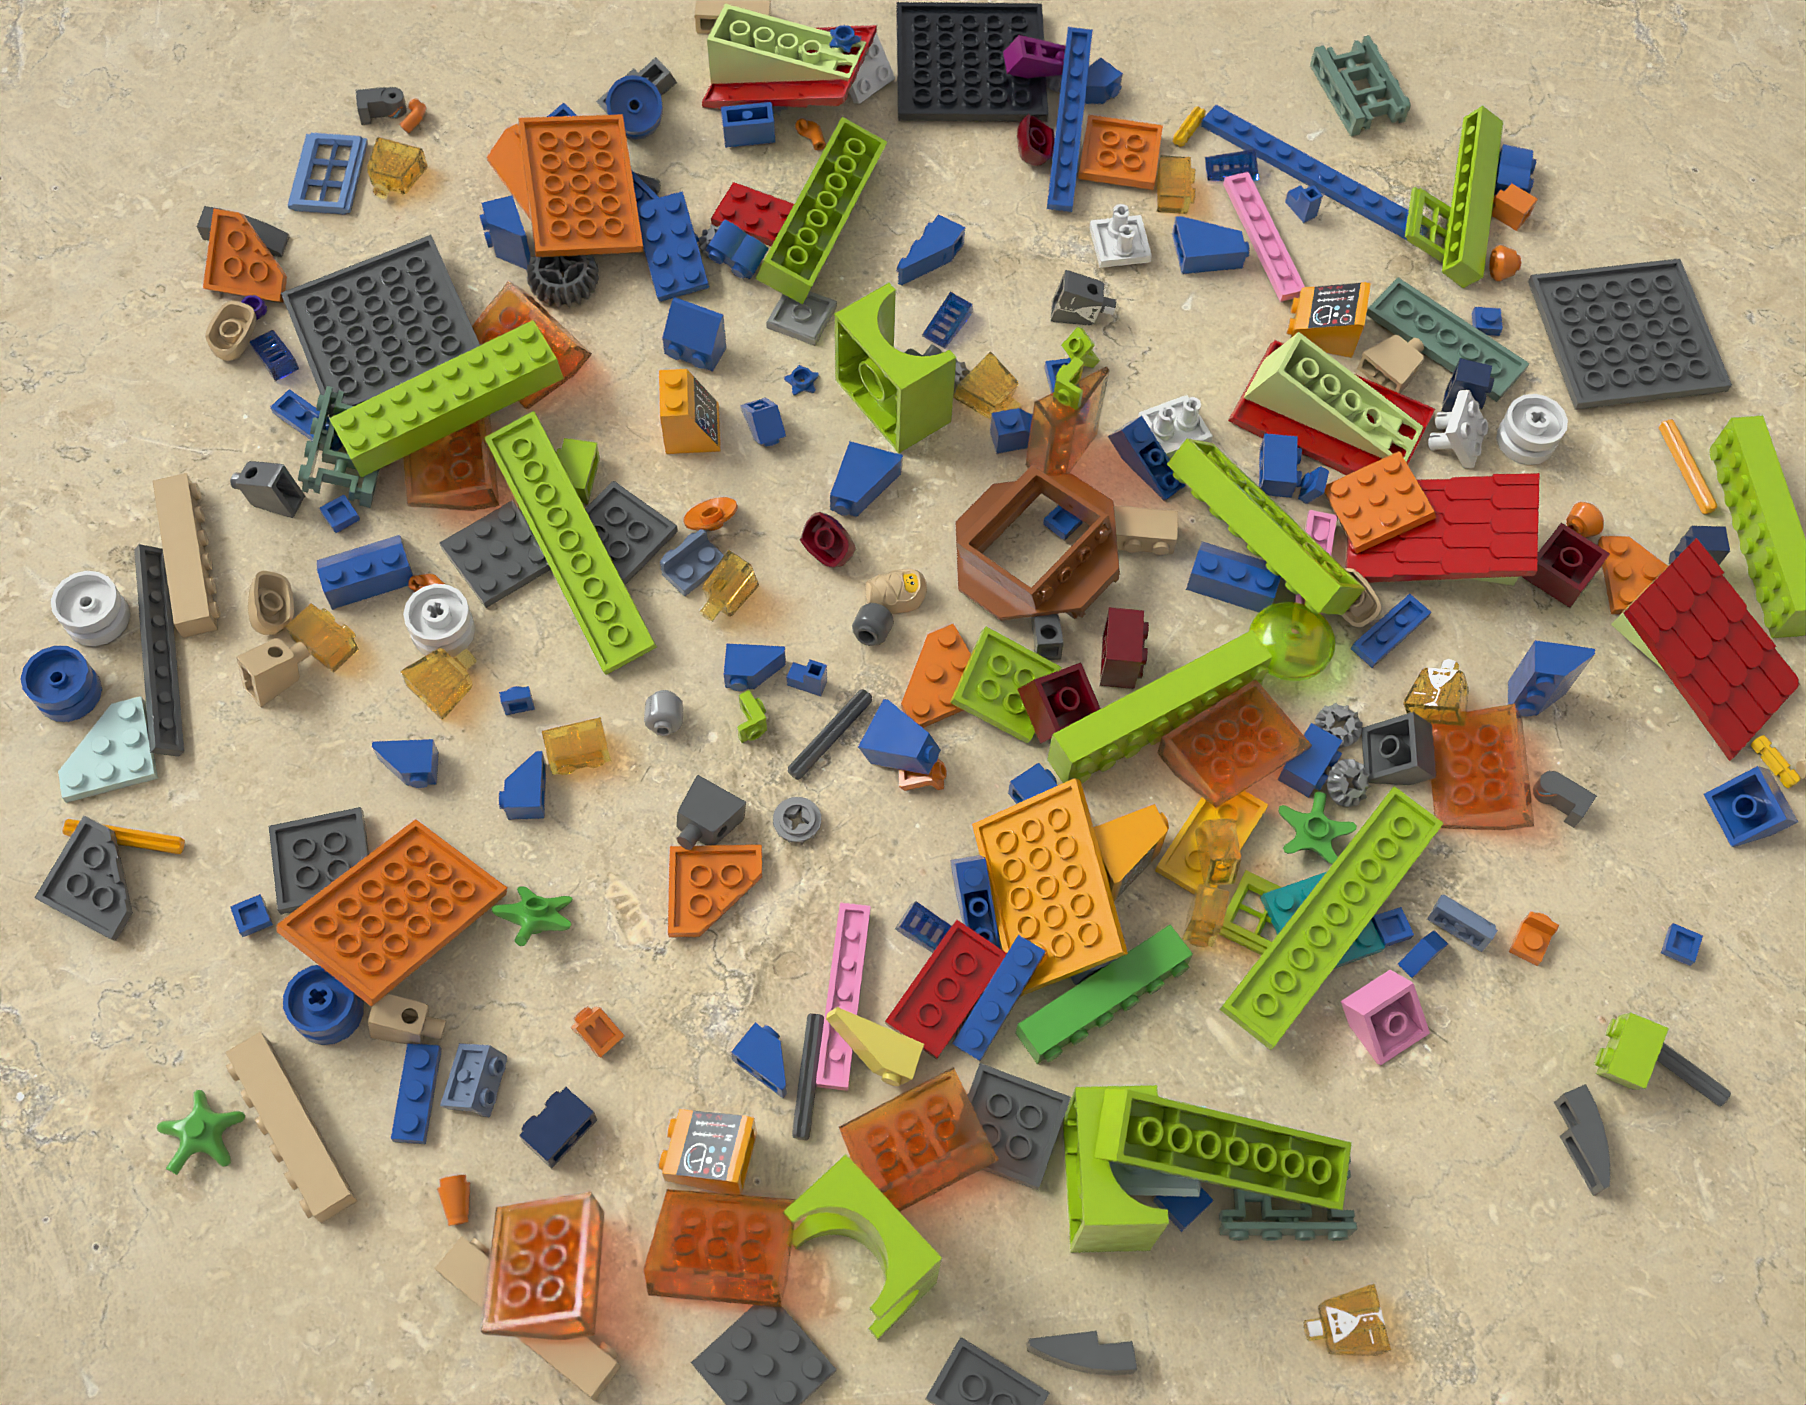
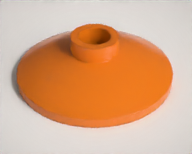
M729 497L713 498L690 509L685 514L683 522L691 530L708 529L709 531H715L720 529L723 523L736 513L738 505L734 499Z

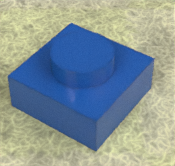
M1474 307L1472 311L1473 326L1486 335L1500 336L1503 330L1501 308Z
M1320 466L1314 471L1306 473L1301 479V490L1298 499L1308 504L1324 494L1329 471Z
M344 494L319 508L335 534L360 520L358 513Z
M1059 505L1044 518L1043 522L1047 528L1063 540H1066L1083 523L1081 519Z
M515 686L507 691L499 692L505 715L535 710L529 686Z
M261 894L230 906L238 931L242 937L273 925Z
M1402 907L1374 915L1371 919L1385 947L1409 940L1414 936Z
M1673 923L1668 927L1660 954L1691 966L1696 961L1703 935Z

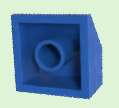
M510 195L481 203L484 214L479 215L483 230H488L484 232L488 248L493 247L497 258L527 270L531 255L513 196Z
M674 297L662 336L664 354L672 359H680L691 363L697 368H704L713 372L727 348L724 315Z
M1756 766L1704 793L1731 847L1772 836L1798 823L1771 771L1760 766Z

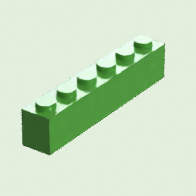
M1170 924L1130 950L1128 954L1119 957L1018 1023L1015 1034L1037 1064L1044 1059L1050 1062L1057 1058L1063 1052L1061 1048L1070 1042L1076 1045L1089 1035L1087 1031L1097 1025L1099 1028L1107 1025L1114 1019L1113 1014L1121 1008L1127 1011L1140 1001L1138 997L1148 992L1151 995L1164 986L1165 983L1163 981L1171 975L1177 978L1190 968L1188 964L1193 953Z

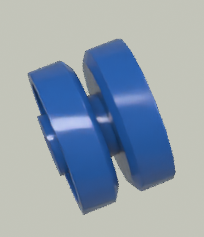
M637 75L624 76L615 81L608 90L606 98L607 114H623L626 138L633 140L643 139L656 131L661 123L663 106L661 94L651 81ZM636 104L638 109L632 110V105Z
M55 645L40 650L25 664L20 678L22 690L45 717L56 722H70L84 717L94 709L102 693L100 677L92 669L84 656L78 650L69 646Z
M312 965L298 972L288 983L283 994V1010L288 1021L309 1042L329 1045L337 1044L350 1037L359 1027L364 1015V1001L322 967Z

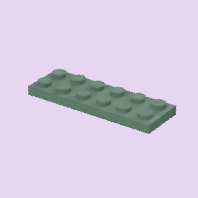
M1399 277L1368 307L1366 312L1368 317L1395 335H1399L1406 342L1413 338L1420 339L1424 344L1422 353L1452 373L1460 358L1491 365L1490 377L1495 378L1491 393L1485 394L1496 402L1527 370L1530 364Z

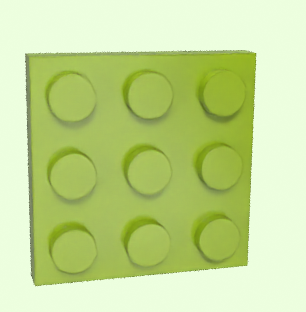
M986 626L980 633L950 703L1015 738L1029 743L1035 730L1017 689L1037 678L1059 671L1062 667Z

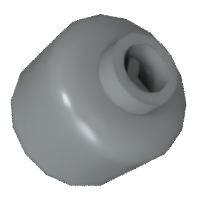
M668 690L655 692L645 702V726L660 736H667L676 732L683 724V701L675 693Z

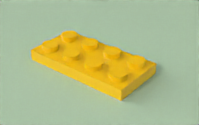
M1216 774L1156 866L1155 871L1208 903L1234 862L1233 860L1238 855L1232 847L1233 835L1229 831L1230 827L1233 826L1235 828L1236 824L1241 851L1269 804Z

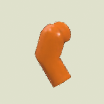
M412 99L409 102L408 108L412 112L399 124L408 134L422 121L426 112L425 104L421 103L418 99Z
M804 118L796 121V130L801 136L812 140L815 150L820 151L826 147L822 129L817 123Z
M434 574L414 575L408 581L409 588L414 592L424 586L445 584Z

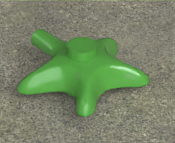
M1315 792L1310 813H1301L1285 805L1280 806L1278 810L1280 816L1296 832L1295 838L1283 847L1286 854H1293L1301 850H1312L1331 865L1338 858L1332 848L1331 841L1339 836L1353 833L1357 825L1354 822H1340L1328 819L1324 815L1327 795L1323 792Z
M520 886L517 890L522 899L521 902L496 905L491 909L496 916L521 926L515 937V943L518 946H525L532 934H539L542 931H565L571 927V922L558 913L572 902V897L570 896L544 898L535 895L527 887Z
M196 1090L193 1094L192 1112L186 1118L162 1121L157 1125V1130L161 1134L171 1135L180 1140V1146L166 1167V1170L178 1175L188 1158L198 1152L210 1155L223 1167L228 1166L231 1162V1157L223 1143L222 1133L228 1127L242 1122L245 1119V1114L240 1111L227 1113L213 1112L208 1104L205 1093L202 1090Z

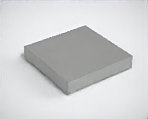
M810 291L804 303L801 304L782 294L766 322L767 328L815 346L837 307V301Z

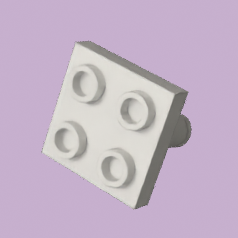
M877 32L873 44L869 47L865 56V61L857 73L856 80L849 90L853 102L860 104L895 79Z
M1118 204L1114 207L1112 218L1090 221L1089 228L1099 268L1151 262L1152 255L1141 215L1129 216V208L1124 204Z
M1461 390L1458 392L1452 412L1437 413L1438 417L1435 419L1436 427L1439 430L1446 429L1445 433H1431L1428 445L1432 451L1453 449L1463 468H1474L1477 457L1481 454V444L1484 435L1488 432V422L1483 418L1479 410V404L1474 400L1470 390Z
M1188 395L1139 412L1138 417L1143 416L1168 458L1173 457L1187 438L1209 443L1212 441L1213 436L1198 413L1201 402L1195 397L1189 398Z

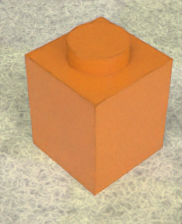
M1511 184L1505 191L1500 190L1493 200L1495 206L1491 216L1517 231L1530 217L1538 199L1516 185Z

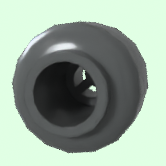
M867 603L859 609L852 624V631L862 644L868 646L880 645L886 640L894 624L893 616L885 606L877 603Z

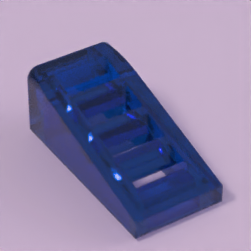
M1256 149L1205 157L1207 181H1224L1225 177L1249 172L1253 181L1259 180ZM1213 165H1219V171H1214ZM1224 165H1229V169L1224 170Z
M950 292L922 336L945 349L973 313V304ZM954 308L961 313L958 315L950 310ZM948 315L955 319V322L953 323L944 317ZM940 322L949 326L950 330L948 331L939 326ZM937 330L946 336L944 339H941L932 334L933 331Z
M274 330L249 342L274 381L299 369L295 358ZM276 345L275 347L263 352L264 350Z
M915 901L908 907L895 930L933 953L951 928V925ZM915 916H918L920 918L914 928L911 927L910 923ZM926 922H928L931 926L926 934L923 935L920 932ZM940 929L942 932L934 943L931 941V938L936 930Z

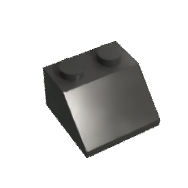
M1411 712L1362 727L1364 770L1370 774L1367 777L1368 783L1413 785L1436 778L1431 723L1416 713Z

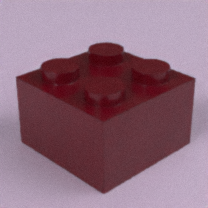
M1560 523L1538 552L1536 574L1534 576H1522V578L1571 608L1598 573L1610 553L1565 524Z
M1109 607L1102 635L1100 686L1134 689L1137 678L1142 679L1148 655V648H1144L1149 631V622H1144V610Z
M1081 662L1037 678L1017 689L1040 744L1051 740L1052 734L1101 709Z

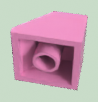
M1392 970L1385 972L1341 1001L1349 1027L1380 1066L1430 1034L1414 983Z

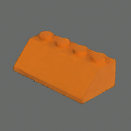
M517 123L504 130L488 154L487 161L531 221Z

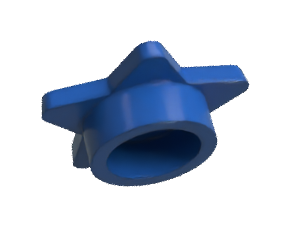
M840 25L835 30H830V35L833 38L829 43L830 48L841 47L846 52H850L852 45L861 41V37L854 34L851 26Z
M798 365L791 375L784 377V380L792 385L793 395H797L802 391L815 393L814 381L818 378L819 373L812 372L810 369Z

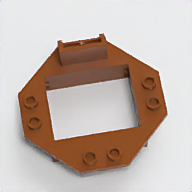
M1031 465L1017 481L992 484L956 521L958 590L1000 621L1066 613L1074 619L1078 616L1083 618L1086 615V609L1113 581L1116 583L1119 580L1120 568L1114 502L1071 473L1048 476ZM1040 494H1043L1091 527L1030 587L982 553Z

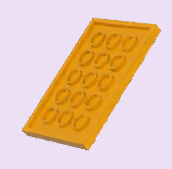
M1076 778L972 824L979 855L986 858L996 924L1003 951L1006 953L1009 951L1018 935L1046 951L1020 997L1128 954L1080 780Z

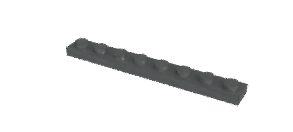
M138 544L134 549L149 748L150 753L179 757L184 752L173 615L163 549Z

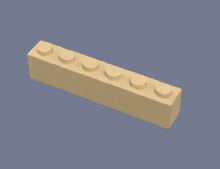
M187 473L152 480L174 625L182 638L218 630L216 619L220 618V610L217 602L213 601L212 596L217 591L213 578L209 577L208 570H212L213 566L209 553L205 552V546H209L206 531L201 527V523L205 522V517L201 506H198L197 500L201 499L199 486L197 483H192Z
M260 1031L226 1051L225 1053L230 1061L226 1068L235 1082L240 1080L245 1088L240 1094L249 1108L255 1107L259 1114L255 1118V1122L262 1134L265 1136L269 1133L274 1143L269 1148L279 1163L284 1161L289 1171L285 1172L284 1176L293 1190L297 1188L300 1190L303 1199L299 1203L308 1218L314 1216L319 1222L323 1223L356 1203L355 1195L273 1046L265 1035Z
M461 1236L434 1269L595 1402L621 1368L615 1360L619 1354L604 1342L598 1347L589 1339L592 1332L576 1320L573 1325L563 1318L566 1311L550 1299L545 1304L537 1297L540 1290L527 1279L520 1283L511 1275L515 1270L501 1258L496 1262L492 1261L486 1256L489 1249L475 1237L469 1242Z

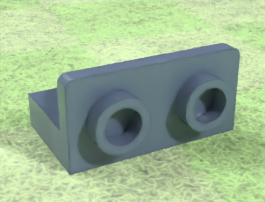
M700 529L696 533L688 535L684 542L676 549L669 550L664 554L660 561L662 576L685 597L721 569V563L723 566L726 565L727 557L708 540L707 532Z
M1444 894L1440 896L1427 920L1480 952L1488 946L1498 931L1496 925Z
M459 1043L440 1106L448 1110L472 1111L482 1117H490L506 1068L507 1055L490 1045Z

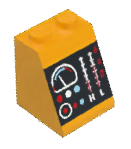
M1362 282L1302 288L1299 298H1293L1290 313L1295 315L1294 319L1290 318L1286 334L1291 335L1292 338L1300 332L1326 353L1352 358L1365 325L1371 283Z
M688 369L659 370L660 420L665 453L721 452L719 403Z
M1155 804L1094 827L1114 901L1160 854L1169 824L1164 813H1159Z
M679 1109L677 1119L672 1118L667 1133V1137L671 1138L669 1149L662 1151L659 1161V1169L663 1170L664 1180L742 1197L757 1136L754 1117Z

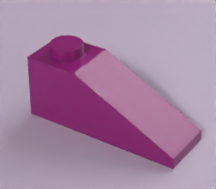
M1018 35L1003 52L1007 74L1024 78L1062 75L1066 46Z

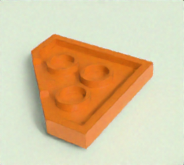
M213 208L203 289L241 296L256 295L264 300L284 303L281 293L286 289L287 275L247 218L239 212Z
M1601 536L1598 540V546L1610 553L1602 565L1611 614H1621L1668 565L1629 536Z
M954 623L927 635L901 702L902 711L922 728L964 711L950 703L971 653Z
M762 844L694 846L691 850H687L682 846H670L669 938L700 937L762 878Z

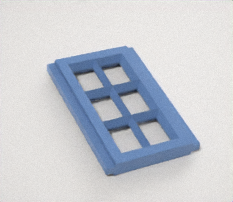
M324 133L306 134L287 205L288 208L302 212L345 215L346 213H351L368 144L367 138ZM319 145L332 146L329 159L315 158ZM338 146L351 147L348 161L334 160ZM313 165L327 166L324 180L310 179ZM332 166L346 167L343 181H329ZM308 186L322 187L319 201L304 200ZM327 187L341 188L338 202L324 201Z

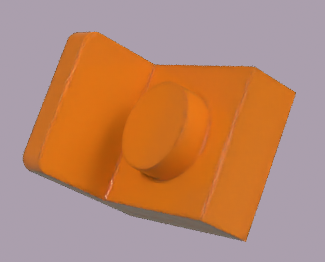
M937 759L929 775L899 769V787L906 791L932 785L937 790L944 789V779L947 777L945 764Z
M1529 912L1521 921L1509 952L1538 966L1542 962L1549 942L1557 932L1559 924L1553 922L1545 914Z
M587 1006L573 1018L576 1023L570 1027L574 1033L580 1035L599 1058L624 1037L623 1033L602 1008L596 1006L592 1009Z

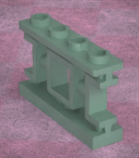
M1369 35L1363 37L1362 43L1359 40L1354 41L1351 52L1336 55L1332 47H1328L1327 50L1324 45L1315 47L1310 67L1350 137L1359 135L1362 127L1365 130L1370 129L1373 117L1387 114L1392 123L1397 122V120L1399 123L1405 122L1410 110V101L1404 95L1398 80L1392 75L1388 63L1384 61L1379 53L1378 46L1373 43ZM1362 62H1364V64H1365V65H1361V66H1357V65H1356V64H1360V63H1362ZM1346 67L1345 70L1338 71V69ZM1366 78L1371 88L1357 91L1353 81ZM1383 97L1386 99L1385 101L1381 102L1377 101L1379 99H1382ZM1367 103V105L1362 106L1360 109L1359 104Z
M327 386L325 395L319 394L316 410L320 411L319 418L313 417L310 434H314L313 441H307L304 457L308 458L306 465L301 464L298 481L303 482L302 492L308 493L309 489H313L314 493L320 494L322 482L350 488L348 500L354 501V499L360 500V506L371 508L380 469L364 476L362 488L358 487L359 476L345 473L347 467L356 468L348 454L331 450L334 435L338 436L331 421L328 431L324 429L331 404H334V415L354 406L343 404V391L338 390V393L333 392V387ZM319 450L323 451L322 462L334 464L335 467L334 471L318 468L316 478L312 476Z
M1348 1169L1347 1180L1351 1177V1172H1350L1349 1169ZM1234 1188L1235 1210H1222L1219 1213V1221H1221L1220 1235H1229V1240L1233 1241L1248 1240L1249 1235H1262V1240L1266 1241L1281 1240L1282 1235H1295V1240L1298 1241L1314 1240L1315 1236H1328L1330 1241H1343L1349 1239L1348 1236L1357 1230V1222H1354V1210L1326 1208L1328 1221L1341 1222H1299L1308 1221L1312 1217L1311 1205L1300 1203V1210H1272L1271 1196ZM1245 1202H1261L1262 1221L1276 1222L1233 1221H1243L1246 1217Z

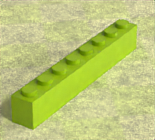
M1483 105L1463 118L1442 273L1462 288L1484 277L1503 121Z

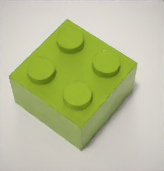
M1631 1012L1619 1015L1617 1019L1612 1018L1606 1031V1036L1610 1037L1605 1049L1600 1048L1594 1065L1598 1067L1596 1075L1632 1090L1646 1089L1669 1028Z

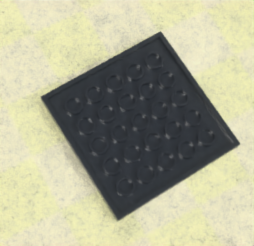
M896 2L898 121H1022L1030 114L1041 122H1048L1046 77L1024 78L1007 74L1003 52L1018 35L1044 41L1042 3Z

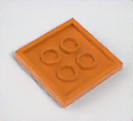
M1088 115L1078 179L1154 190L1163 125Z
M1400 451L1335 480L1325 487L1324 494L1356 553H1360L1436 518L1434 509Z

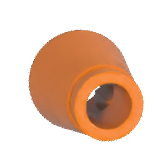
M466 1174L439 1179L440 1187L437 1190L446 1219L448 1220V1226L468 1223L471 1182H467Z

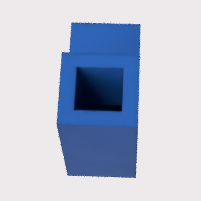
M1299 185L1288 191L1285 203L1303 223H1306L1317 217L1323 195L1314 185L1306 189Z
M811 659L807 666L793 662L786 677L787 686L821 697L827 684V665Z
M1433 930L1423 937L1398 965L1413 978L1448 943Z
M1201 1186L1200 1196H1187L1186 1198L1183 1196H1155L1153 1200L1160 1209H1168V1218L1181 1232L1214 1201Z

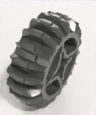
M592 255L530 257V264L527 265V282L530 285L531 292L537 296L540 302L545 301L548 306L556 303L558 308L562 304H566L570 308L573 302L580 305L581 298L589 299L590 293L595 292L596 284L599 281V271Z

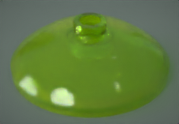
M1279 602L1272 604L1255 616L1249 628V631L1253 630L1272 656L1267 673L1283 680L1301 681L1315 677L1325 670L1335 652V635L1329 622L1321 613L1316 614L1301 603ZM1291 629H1295L1300 633L1295 634L1291 631Z

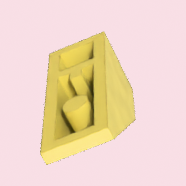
M839 1007L827 1013L826 1020L873 1073L882 1076L881 1080L893 1086H900V1084L902 1085L913 1080L923 1049V1043Z

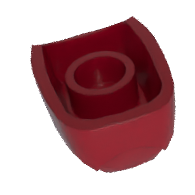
M1028 114L1017 128L1018 151L1020 158L1025 163L1031 166H1040L1052 157L1055 141L1054 129Z
M823 512L814 513L808 518L799 539L813 557L828 567L837 568L844 566L852 558L856 550L851 536L842 524L834 517Z

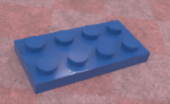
M683 191L638 203L637 210L643 247L658 301L662 302L710 288Z

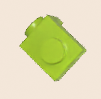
M1077 327L1061 345L1069 355V358L1073 359L1076 357L1082 360L1085 367L1094 368L1100 361L1092 351L1095 344L1081 327Z
M1076 357L1068 365L1064 364L1059 369L1053 397L1061 404L1070 406L1075 410L1081 405L1083 390L1076 385L1081 380L1084 362Z
M748 690L739 695L740 709L748 720L737 727L738 738L741 743L748 740H756L767 731V721L764 715L766 709L760 698L754 699Z

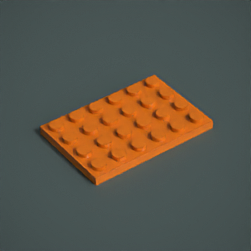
M623 114L518 118L536 257L643 252Z
M415 819L277 924V933L372 1007L505 897L507 887Z

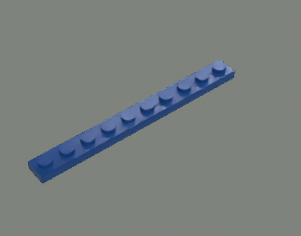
M1215 105L1203 118L1201 127L1308 186L1314 185L1322 194L1407 240L1405 231L1409 210L1218 105ZM1421 224L1420 234L1425 237L1430 229Z

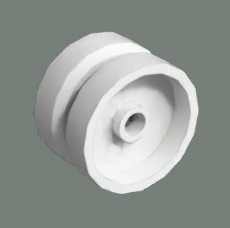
M1538 394L1523 395L1515 399L1508 408L1504 419L1497 429L1496 440L1500 450L1509 459L1525 465L1541 464L1554 453L1567 430L1568 419L1564 409L1549 397Z
M83 571L70 575L56 587L51 598L52 613L70 637L81 645L99 646L107 644L119 637L129 622V605L111 579L100 572Z
M432 584L424 586L413 593L406 602L403 613L405 624L414 645L422 654L430 658L446 659L457 656L466 650L472 642L476 629L466 598L458 589L445 584Z

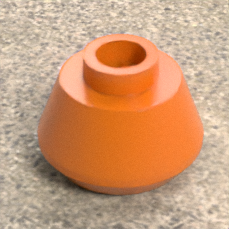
M1498 245L1492 250L1489 270L1493 279L1502 281L1514 276L1516 271L1520 270L1521 256L1517 255L1515 250L1503 245Z
M1578 502L1572 507L1567 516L1566 526L1585 538L1599 535L1603 531L1604 517L1595 505L1587 502Z

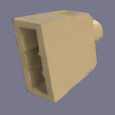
M1393 335L1363 352L1357 369L1374 383L1401 394L1416 376L1422 365L1424 356L1421 352L1424 350V344L1418 338H1413L1406 342L1399 335Z
M275 638L236 657L243 688L260 707L270 702L299 680L300 675L297 664L310 656L306 646L302 642H298L288 648L281 639Z
M386 994L372 1006L368 1027L370 1037L373 1039L402 1044H422L424 1036L442 1039L446 1020L429 1017V1005Z

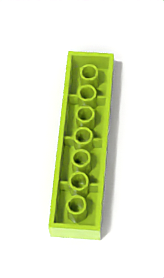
M841 118L765 257L756 280L801 304L804 303L878 162L887 141L848 119Z
M534 320L329 419L362 478L564 379L556 356Z
M1764 416L1732 417L1711 445L1709 454L1717 470V480L1722 485L1725 494L1724 500L1732 516V526L1737 531L1740 540L1741 553L1745 555L1748 575L1753 580L1756 589V599L1761 604L1764 624L1769 629L1771 638L1805 636L1806 538Z
M1187 438L1167 463L1174 471L1172 475L1179 482L1187 484L1192 489L1191 494L1201 502L1205 501L1211 507L1209 509L1210 513L1216 518L1224 520L1229 525L1228 530L1234 536L1242 538L1247 542V549L1255 556H1261L1267 562L1265 565L1267 569L1277 576L1280 575L1286 581L1285 586L1291 592L1297 595L1300 594L1306 600L1305 606L1316 614L1344 615L1365 590L1351 574L1215 444Z
M1250 630L1052 734L1047 760L1062 783L1074 778L1084 783L1090 778L1091 774L1098 770L1101 772L1107 771L1115 765L1117 760L1123 757L1131 758L1149 743L1150 745H1155L1162 741L1166 734L1185 729L1190 724V721L1198 717L1204 719L1212 714L1215 708L1220 705L1228 706L1235 702L1239 695L1245 692L1253 693L1263 685L1262 681L1268 672L1272 656L1255 632Z
M1105 1088L1094 1158L1316 1207L1343 1210L1352 1142L1128 1089Z

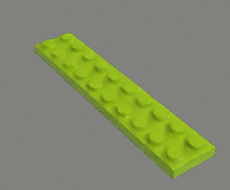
M532 411L484 437L605 675L657 648L537 414Z
M1394 786L1219 1010L1268 1049L1272 1050L1444 823Z

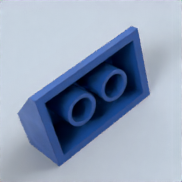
M400 535L317 560L319 579L332 610L409 586L408 581L413 576Z
M1202 541L1186 590L1268 615L1281 576H1277L1269 571L1265 566L1267 562Z
M1535 640L1508 680V712L1518 713L1526 717L1539 715L1569 691L1595 655V649Z

